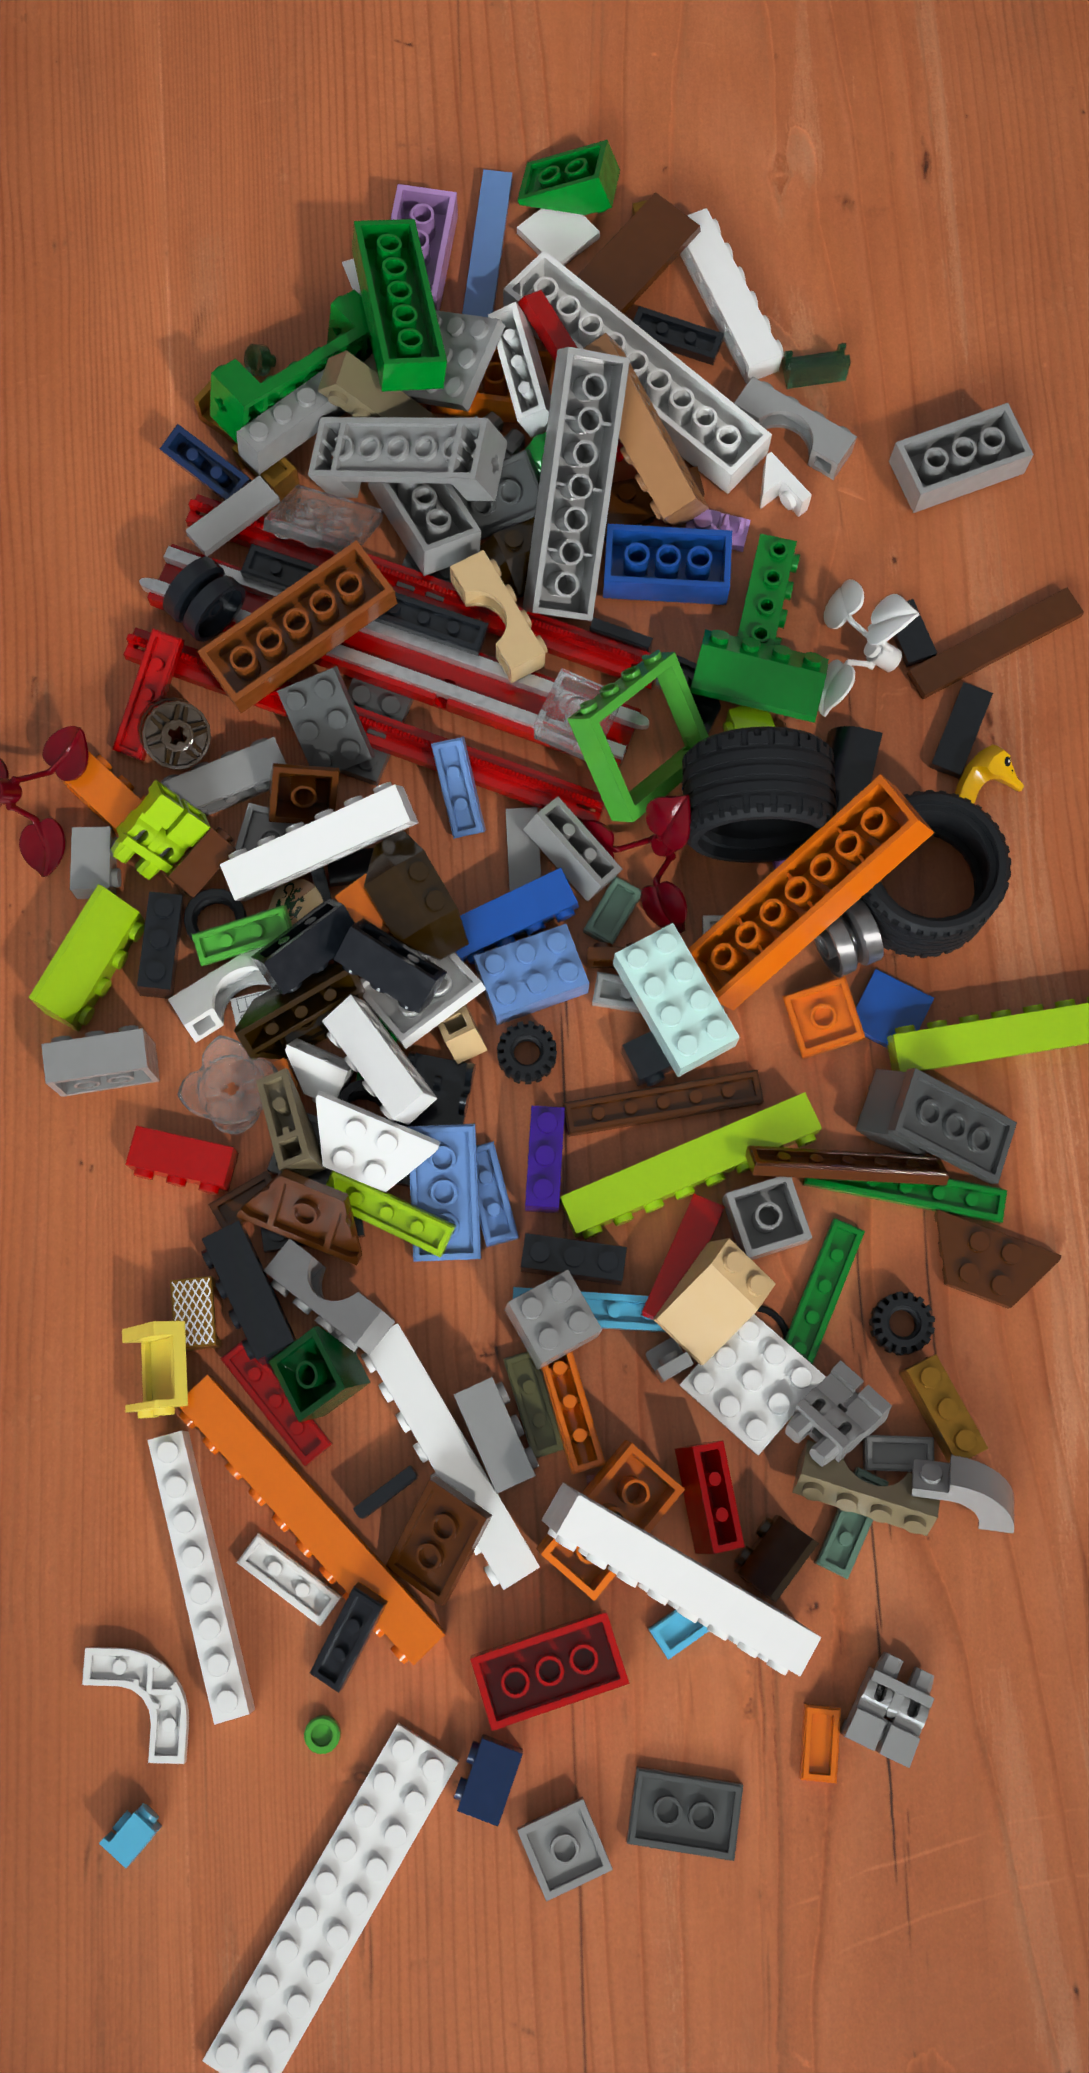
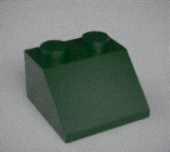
M319 1326L310 1329L269 1361L299 1422L326 1416L371 1383L356 1352H353Z

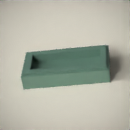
M615 877L586 924L583 933L600 942L614 944L639 902L642 890Z

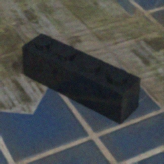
M237 1221L202 1238L206 1249L201 1251L208 1268L212 1269L215 1267L220 1278L215 1281L216 1287L223 1299L229 1298L233 1309L229 1310L228 1313L235 1328L239 1329L242 1327L247 1339L242 1341L248 1357L250 1360L256 1358L264 1366L297 1339L274 1289L270 1285L268 1276L264 1272L262 1263L245 1227L240 1221Z

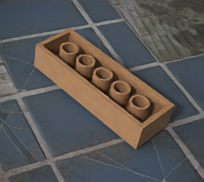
M607 333L583 348L585 350L627 357L622 347ZM629 363L619 440L624 446L620 448V451L629 465L632 464L638 471L635 479L643 492L647 491L652 497L653 501L650 502V506L658 519L662 518L665 524L670 523L679 528L708 510L709 507L632 365Z

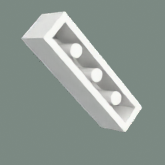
M515 301L488 314V317L497 318L505 325L497 344V350L517 421L532 438L547 431L551 395L531 324Z
M350 994L322 1020L329 1030L327 1036L330 1041L338 1048L343 1049L347 1055L344 1057V1060L351 1069L361 1074L364 1078L362 1085L372 1096H377L382 1103L380 1109L389 1120L393 1122L396 1120L409 1125L438 1099L366 1001Z

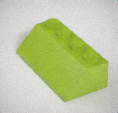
M98 884L29 998L46 1015L79 1032L82 1025H87L92 1019L95 1012L93 1007L99 997H104L109 991L112 983L110 979L116 969H121L128 958L127 951L133 941L137 942L141 938L145 928V920L140 912Z

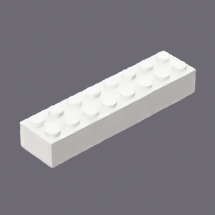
M564 1482L542 1518V1521L550 1528L547 1534L555 1538V1541L574 1552L578 1546L579 1549L577 1551L603 1570L609 1564L607 1569L616 1574V1577L634 1588L637 1585L647 1592V1595L665 1606L666 1604L670 1605L685 1618L694 1623L699 1622L714 1635L725 1641L728 1639L748 1655L754 1658L759 1657L768 1666L785 1676L788 1670L801 1676L821 1639L819 1635L796 1619Z

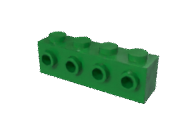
M760 534L737 637H752L761 643L773 646L781 645L782 638L776 637L778 628L784 629L788 610L782 609L784 600L790 601L794 582L788 580L790 572L796 573L800 554L795 553L797 541Z

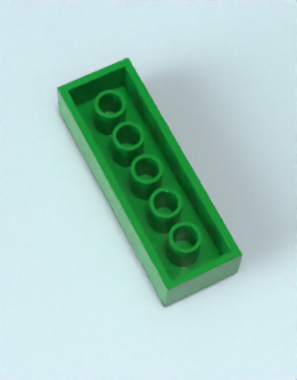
M415 219L354 221L352 253L381 392L444 389L447 358Z

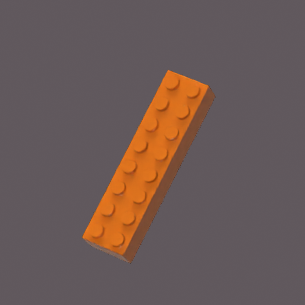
M882 774L877 776L688 948L721 1005L734 1011L934 834V831L900 790Z

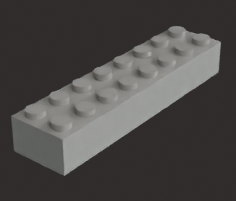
M565 347L557 350L523 608L526 612L587 621L593 620L630 358L574 347Z

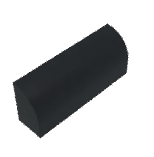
M855 726L835 727L828 732L826 743L834 752L837 813L871 783L883 733Z

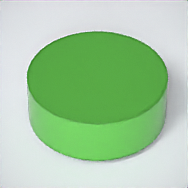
M320 1715L313 1718L306 1726L304 1732V1740L307 1747L317 1754L331 1752L341 1738V1729L338 1722L328 1715Z

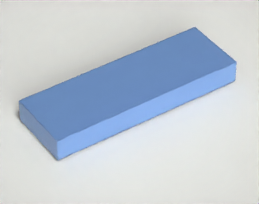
M464 736L432 743L431 747L453 839L485 832L486 828Z
M494 1141L477 1145L480 1224L487 1248L517 1240L519 1236Z

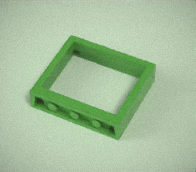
M656 650L650 655H643L640 663L625 669L617 681L603 686L599 690L600 694L591 700L581 703V708L567 718L611 821L635 822L645 813L650 801L657 797L666 796L677 787L683 779L682 759L684 755L696 743L709 737L675 652H660V650ZM658 678L685 746L632 790L628 791L599 722L654 679Z

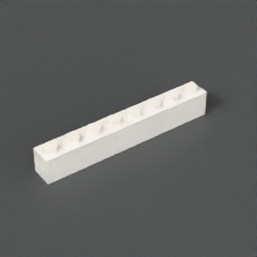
M398 1323L393 1325L370 1355L365 1352L361 1357L370 1373L377 1370L383 1380L378 1387L386 1401L389 1403L394 1400L400 1412L395 1416L404 1432L407 1433L410 1430L413 1432L418 1441L413 1447L422 1463L429 1460L435 1470V1473L430 1475V1477H439L493 1515L474 1553L478 1555L482 1552L489 1564L484 1567V1571L494 1587L500 1583L503 1590L540 1568V1565L501 1498L496 1493L494 1486Z
M181 1430L147 1440L214 1725L249 1715L255 1710V1705L190 1434L188 1431Z

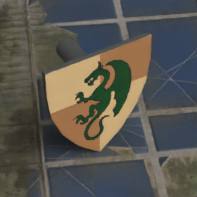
M296 878L277 887L269 909L286 905L293 926L325 901L314 884L307 880Z

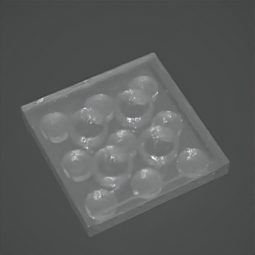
M297 484L264 519L263 531L273 533L281 539H294L303 542L308 547H321L337 554L356 540L362 546L383 521L384 512L380 508Z

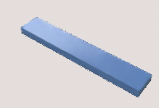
M483 169L462 314L488 317V314L494 312L512 186V172Z

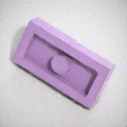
M708 509L687 522L685 528L732 531V550L743 552L751 520Z

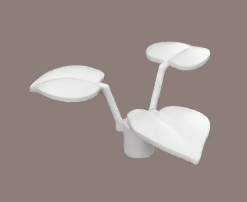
M852 579L846 580L828 601L824 611V622L827 627L838 629L848 621L850 625L867 638L868 642L864 648L867 661L848 659L843 664L840 660L835 659L828 664L818 708L822 716L826 717L829 711L839 704L853 687L855 670L852 666H863L873 670L876 665L886 672H891L899 665L902 652L887 641L920 615L900 595L891 594L875 607L871 615L872 624L868 626V631L852 617L862 607L864 602V591L858 582Z

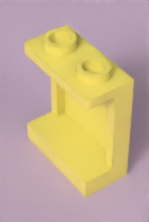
M152 1321L122 1329V1343H141L143 1402L125 1405V1413L137 1412L138 1419L156 1418L163 1415H174L175 1408L188 1406L185 1321Z

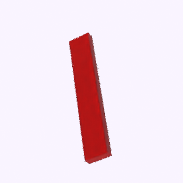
M542 290L525 295L518 301V305L555 363L558 349L565 347L578 348ZM619 439L616 453L618 463L625 460L620 451V448L624 445Z

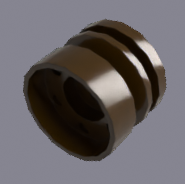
M174 696L160 697L149 703L140 714L137 725L139 741L146 753L161 766L174 770L189 768L198 763L207 753L211 741L210 725L204 714L187 700ZM180 726L179 731L183 734L181 740L175 738L171 742L172 737L168 734V731L170 729L176 730Z

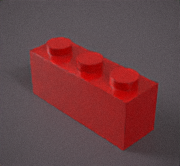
M136 1126L125 1165L134 1170L133 1175L139 1178L153 1180L154 1175L166 1177V1183L174 1186L186 1187L188 1182L199 1185L198 1190L218 1195L219 1190L229 1192L239 1153L234 1147Z
M724 1440L675 1448L681 1484L685 1489L683 1494L695 1554H717L745 1547Z

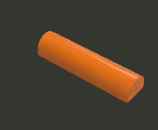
M570 1352L541 1368V1372L569 1468L573 1475L606 1465L575 1358L573 1352Z

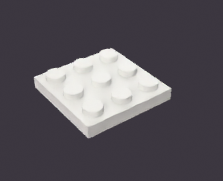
M419 953L447 971L431 1003L420 1013L402 1008L398 1000L387 993H380L370 986V982L363 978L360 979L366 990L362 999L366 1001L373 1012L405 1049L486 990L482 981L455 953L442 960Z
M754 1314L704 1365L698 1363L683 1380L680 1387L759 1456L794 1415L796 1405L812 1389L817 1387L826 1376Z

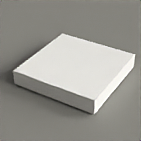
M542 208L517 227V234L538 255L545 250L563 266L600 239V231L584 215Z

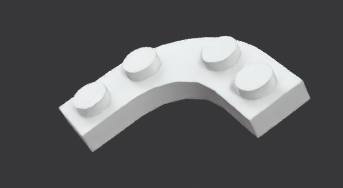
M86 1647L82 1685L119 1686L131 1689L143 1698L150 1714L151 1729L148 1763L185 1764L187 1762L189 1709L183 1687L172 1670L158 1658L141 1650L117 1647Z

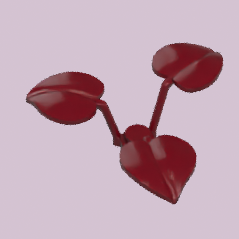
M78 726L64 727L52 734L46 741L42 756L44 761L51 766L47 770L19 777L12 776L11 779H8V768L0 758V806L6 805L7 810L15 811L33 822V824L27 825L23 829L19 839V847L24 860L41 877L49 876L60 864L65 851V834L61 825L55 819L46 818L40 822L37 816L16 806V802L22 797V788L19 784L50 776L55 772L63 781H73L81 777L87 768L89 754L85 733Z
M689 795L661 796L650 801L646 807L645 816L647 825L654 834L648 838L621 846H613L614 834L607 825L595 820L582 821L581 823L613 859V852L619 853L651 843L652 850L656 855L666 857V860L653 878V885H647L642 889V905L647 916L659 927L664 928L673 923L679 933L686 931L687 904L685 897L676 885L668 881L660 883V879L670 863L676 859L675 852L687 845L691 823Z

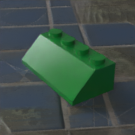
M705 629L690 691L693 694L815 723L829 659L823 658L814 652L802 653L791 650L785 645L773 646L761 643L752 637L740 638L729 635L723 630L711 631Z

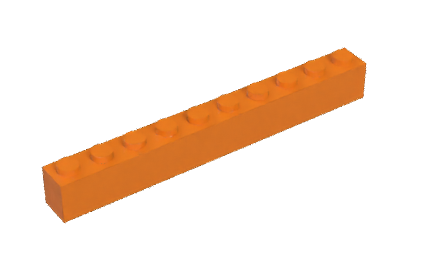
M207 1374L188 1392V1406L179 1407L182 1411L178 1415L183 1422L192 1430L196 1426L205 1435L201 1440L214 1455L220 1452L228 1460V1463L224 1466L238 1481L242 1477L251 1486L248 1490L251 1497L260 1506L266 1503L275 1512L271 1517L273 1521L284 1532L290 1529L296 1535L298 1540L295 1542V1545L307 1558H310L312 1555L315 1556L322 1564L318 1569L320 1573L332 1585L337 1581L346 1592L342 1596L346 1601L353 1587L358 1582L388 1601L373 1631L380 1638L385 1634L393 1642L394 1645L390 1649L403 1664L410 1661L414 1666L446 1634V1631L213 1376Z

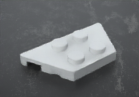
M320 1091L316 1097L323 1167L380 1191L387 1192L434 1154L441 1141Z

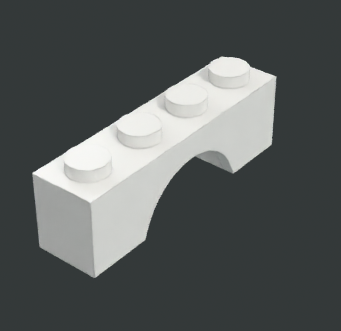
M260 949L236 956L231 961L208 973L205 977L168 999L195 1043L224 1026L225 1009L230 999L237 993L250 986L269 985L251 958Z

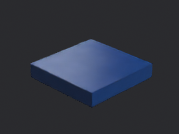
M875 969L856 1006L865 1037L888 1048L887 1037L895 1034V1028L914 1025L915 1031L920 1029L934 997Z

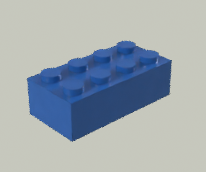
M607 524L603 598L726 605L731 579L732 531Z

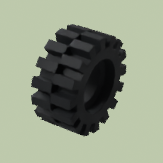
M523 1021L517 1022L515 1027L512 1025L508 1027L507 1032L502 1033L497 1046L499 1066L501 1070H504L505 1075L508 1078L512 1077L516 1083L520 1084V1081H523L525 1085L531 1084V1081L535 1080L538 1083L542 1081V1077H547L555 1066L557 1055L556 1042L553 1040L551 1032H547L545 1026L541 1024L539 1026L534 1025L532 1021H529L528 1024H523ZM524 1041L535 1043L540 1050V1056L537 1061L529 1065L518 1062L514 1056L516 1046Z
M896 1292L881 1299L877 1306L873 1308L871 1312L873 1314L872 1318L869 1319V1325H872L871 1335L877 1339L875 1343L879 1347L883 1346L885 1348L884 1351L888 1353L893 1352L896 1355H908L921 1350L924 1345L930 1342V1336L935 1331V1328L932 1327L935 1317L930 1314L931 1307L923 1303V1298H917L911 1292ZM895 1311H906L913 1317L915 1326L909 1336L900 1337L891 1330L889 1321Z

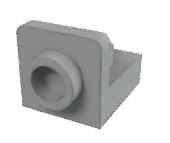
M672 1337L645 1353L647 1360L661 1383L694 1364L688 1352L683 1353L679 1344Z

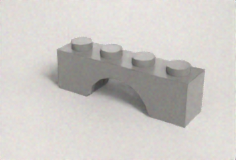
M752 376L734 402L735 405L765 429L785 428L797 433L807 445L809 453L808 466L832 480L835 479L852 454L857 436L852 434L849 429L829 421L818 411L808 409L794 397L782 394L768 382L760 381Z
M289 1239L264 1269V1272L274 1279L270 1285L285 1297L289 1292L296 1296L292 1303L307 1315L312 1310L316 1312L319 1316L315 1321L329 1333H332L335 1328L342 1334L338 1340L353 1352L359 1347L370 1355L395 1321L359 1292L339 1301L325 1300L322 1292V1280L326 1267Z

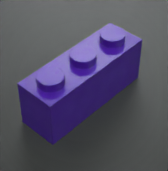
M531 1105L525 1211L559 1213L565 1107Z

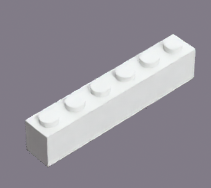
M707 208L687 215L700 225L701 232L680 253V256L719 332L724 333L723 340L745 383L748 384L752 376L760 379L779 372L781 359L784 356L782 344L778 339H774L769 319L760 312L756 294L754 291H750L746 285L744 271L740 266L737 267L730 244L728 242L725 243L721 236L718 221L715 218L712 219Z
M391 782L381 784L373 789L374 794L363 798L361 795L350 798L344 802V808L335 812L333 809L322 811L314 816L316 820L305 825L304 822L291 825L285 829L287 834L278 838L275 835L265 837L257 842L258 847L250 851L244 848L232 852L228 855L230 860L221 863L220 866L234 900H250L418 824L404 787L396 784L392 785Z

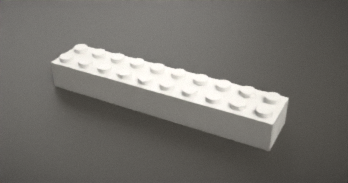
M545 250L503 289V307L515 301L518 304V301L525 295L542 290L579 349H583L607 333L622 347L627 358H630V364L680 455L694 467L698 466V470L725 493L728 494L768 454L772 437L769 431ZM531 325L533 335L540 340L539 336L537 335V333Z

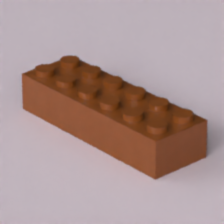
M356 540L197 652L239 712L243 713L398 604L395 591Z

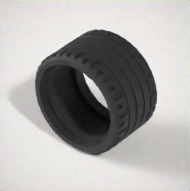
M785 727L740 728L721 732L699 741L682 759L683 795H689L691 808L690 835L687 844L704 856L729 862L763 863L786 860L837 814L833 749L821 738L811 733Z
M915 791L911 795L904 794V796L934 831V834L931 836L951 844L963 855L970 867L974 879V896L971 907L957 915L944 918H927L913 914L898 905L889 896L881 881L862 896L861 899L869 908L877 924L885 949H891L896 954H904L907 957L913 958L915 956H920V958L938 957L943 952L945 954L951 953L961 948L965 942L968 943L999 907L998 905L1003 901L1009 887V882L1007 881L1011 877V858L1008 857L1010 850L1009 846L1006 845L1004 834L999 830V825L996 822L994 823L989 813H985L978 804L975 805L967 798H961L955 793L948 794L946 791Z

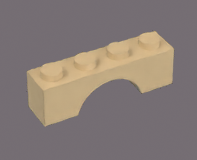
M482 550L451 565V583L466 607L480 606L488 608L498 614L503 620L506 629L496 643V659L510 682L513 683L545 667V654L548 652L546 644L540 635L535 636L531 630L532 623L527 612L524 609L520 611L516 605L517 599L512 587L509 584L504 585L501 580V571L497 562L494 559L489 560L485 551Z

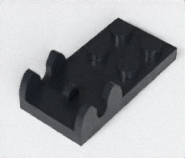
M410 1051L407 1058L438 1099L409 1125L399 1121L397 1123L405 1127L464 1124L476 1064L465 1062L457 1064L455 1060ZM410 1174L401 1179L397 1185L410 1187Z

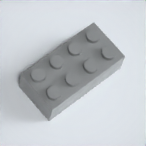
M1005 403L896 442L889 463L913 513L1022 475L1025 473L1034 454L1009 403Z
M368 482L370 491L423 576L450 567L480 552L481 530L452 484Z

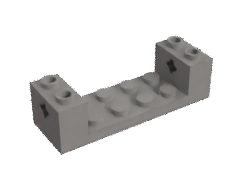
M320 417L308 476L330 497L358 498L361 482L452 484L467 501H496L508 442L488 418Z

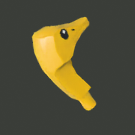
M992 744L978 752L967 764L958 782L955 794H958L961 798L971 800V803L974 804L979 790L987 781L995 780L1018 792L1022 791L1024 785L1016 776L1010 755L1001 747Z

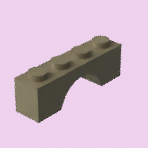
M807 1440L798 1460L792 1493L804 1496L808 1500L820 1501L838 1507L842 1511L854 1512L872 1518L876 1522L888 1523L903 1528L910 1533L928 1535L938 1518L940 1500L911 1496L912 1473L908 1472L900 1482L894 1485H873L858 1478L848 1468L844 1458L839 1463L833 1459L821 1467L809 1454L811 1447L816 1442Z

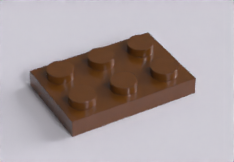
M435 1476L429 1480L386 1567L435 1603L443 1606L448 1602L493 1515Z

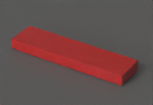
M152 628L112 750L145 761L147 753L139 741L137 730L140 714L149 703L160 697L167 696L185 640Z
M693 1194L641 1315L652 1320L704 1247L711 1241L725 1206Z
M242 1341L220 1358L304 1466L310 1464L333 1444L314 1419L303 1422L298 1421L271 1365L268 1363L262 1366L256 1358L250 1360Z

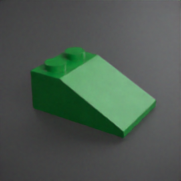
M608 140L527 162L517 199L519 205L580 215L595 212L602 213L612 208L620 168Z

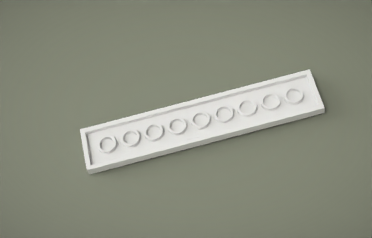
M398 1722L202 2061L219 2073H282L459 1760Z

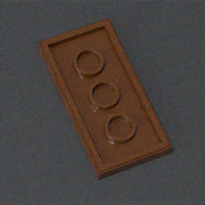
M655 192L577 277L625 314L701 232L700 225Z

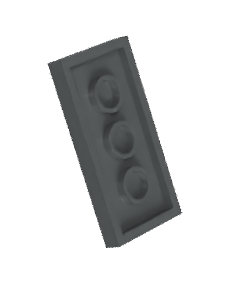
M911 1068L906 1071L887 1131L989 1184H998L1017 1122L916 1068Z

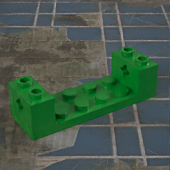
M355 289L344 296H338L331 303L327 344L323 347L315 348L308 356L301 360L290 363L281 372L268 376L262 383L237 359L218 366L211 373L210 416L237 443L238 430L325 369L328 358L348 351L364 362L373 353L362 296Z

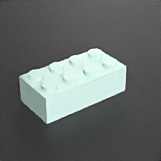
M673 923L614 954L613 966L677 1077L736 1046L740 1038Z

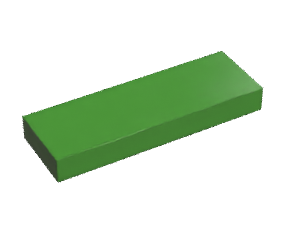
M282 905L192 934L200 965L207 966L263 948L292 927L287 906Z

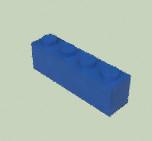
M562 868L460 915L469 944L456 951L457 956L463 962L468 961L469 964H474L475 955L515 942L516 937L525 933L528 936L535 935L546 929L544 924L554 919L557 922H562L574 916V910L579 908V905Z

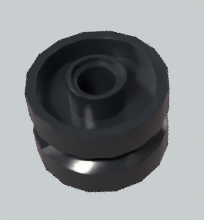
M205 556L187 565L174 578L163 597L162 606L165 612L176 622L183 623L185 630L194 639L204 642L221 633L234 620L245 601L246 592L244 587L233 577L225 574L224 569L217 562Z

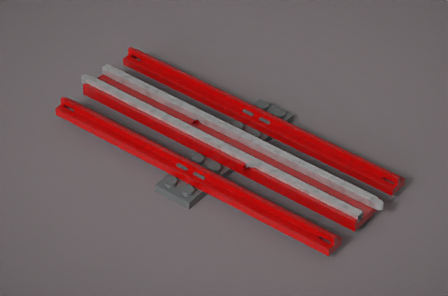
M197 494L195 500L190 499L188 504L190 511L185 520L187 526L190 527L204 517L200 515V512L208 514L222 502ZM262 516L229 540L248 548L251 547V544L317 566H320L347 547ZM172 544L171 547L168 546L163 556L166 564L159 579L141 578L139 580L142 589L149 593L147 598L150 605L164 610L162 606L163 597L171 582L187 565L196 559L205 557V555ZM407 552L402 565L368 554L395 592L489 623L488 632L502 637L506 627L498 614L485 607H466L451 583L450 567L423 576L409 552ZM212 558L224 569L225 574L233 577L244 587L246 592L245 601L239 613L223 632L284 591L243 577L241 575L242 568ZM527 612L532 623L531 630L535 636L540 635L547 647V653L620 678L621 673L625 669L632 667L633 664L637 665L640 663L643 655L651 654L650 652L542 614ZM372 621L313 663L327 669L337 666L341 674L353 678L348 693L375 757L341 770L339 773L378 786L391 755L437 771L431 744L449 739L404 723L413 700L585 760L567 718L581 708V703L595 698L598 694L537 672H533L511 683L498 660L492 656L479 653V656L376 621ZM136 627L133 634L128 633L126 638L128 645L123 654L126 660L141 664L145 651L138 649V647L146 649L151 632ZM183 645L173 677L228 696L204 664L197 652L198 649ZM655 679L652 682H650L647 686H645V688L651 689ZM285 682L253 706L288 718L277 691L294 683ZM625 703L599 722L619 770L635 729L644 730L649 727V719L641 714V709ZM466 745L476 786L543 809L556 797H559L581 822L586 820L600 821L605 805L599 792ZM578 804L595 809V812L579 807Z

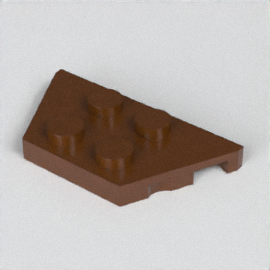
M284 1169L247 1201L237 1213L238 1218L356 1266L362 1258V1250L348 1194L290 1170Z
M941 1210L935 1212L934 1219L937 1222L940 1240L938 1242L939 1253L943 1260L942 1273L944 1285L1007 1309L1012 1308L1061 1259L1062 1255Z

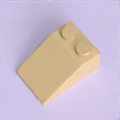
M730 1238L711 1241L704 1247L653 1320L688 1352L692 1358L700 1365H704L755 1314L776 1283Z

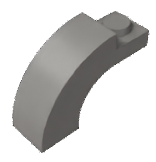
M951 1455L950 1463L914 1459L911 1496L959 1503L968 1507L977 1515L978 1529L1014 1534V1493L1008 1481L1000 1473L978 1461Z

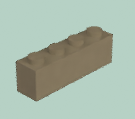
M344 351L328 358L317 391L327 397L331 404L341 407L351 414L352 417L438 418L403 391L381 392L378 373L350 352Z

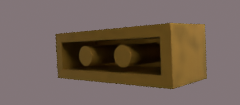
M937 1354L929 1356L899 1372L948 1463H950L951 1455L970 1459L988 1449Z

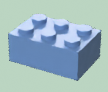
M567 924L474 956L475 969L486 989L484 993L496 1025L582 996L589 991V980Z

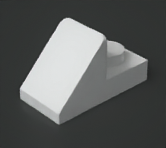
M770 452L766 455L763 468L760 509L779 496L783 506L788 510H792L799 517L808 510L812 494Z

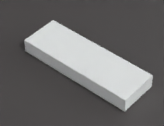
M260 1533L255 1536L236 1562L319 1626L324 1623L342 1597L341 1594Z

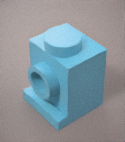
M144 1803L133 1814L127 1810L112 1828L117 1834L115 1835L111 1831L99 1844L122 1866L127 1868L162 1827L157 1822L159 1816L151 1807Z

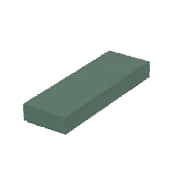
M855 1467L853 1473L861 1480L877 1486H888V1481L859 1467ZM838 1508L814 1563L848 1579L873 1519L854 1512L842 1511Z

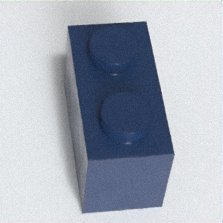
M484 1734L480 1743L473 1741L466 1763L472 1764L468 1779L460 1778L454 1795V1799L460 1801L457 1811L498 1826L523 1755V1749Z

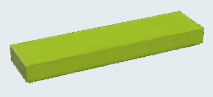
M333 1170L326 1183L327 1186L348 1194L353 1216L440 1258L443 1256L456 1225L390 1193L380 1191Z

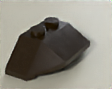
M535 517L494 533L480 546V551L484 550L489 560L494 559L497 562L501 571V580L504 585L509 584L512 587L517 598L524 596Z
M404 830L376 844L367 871L364 889L391 936L415 952L431 956V958L442 960L467 946L469 942L458 908L426 852Z
M330 964L324 970L313 973L303 980L301 987L294 992L283 995L271 989L252 1001L234 1029V1032L250 1058H284L289 1060L285 1052L287 1044L298 1038L311 1045H316L328 1038L327 1033L329 1030L322 1020L350 994L359 999L363 997L366 990L358 975L346 972L341 964Z

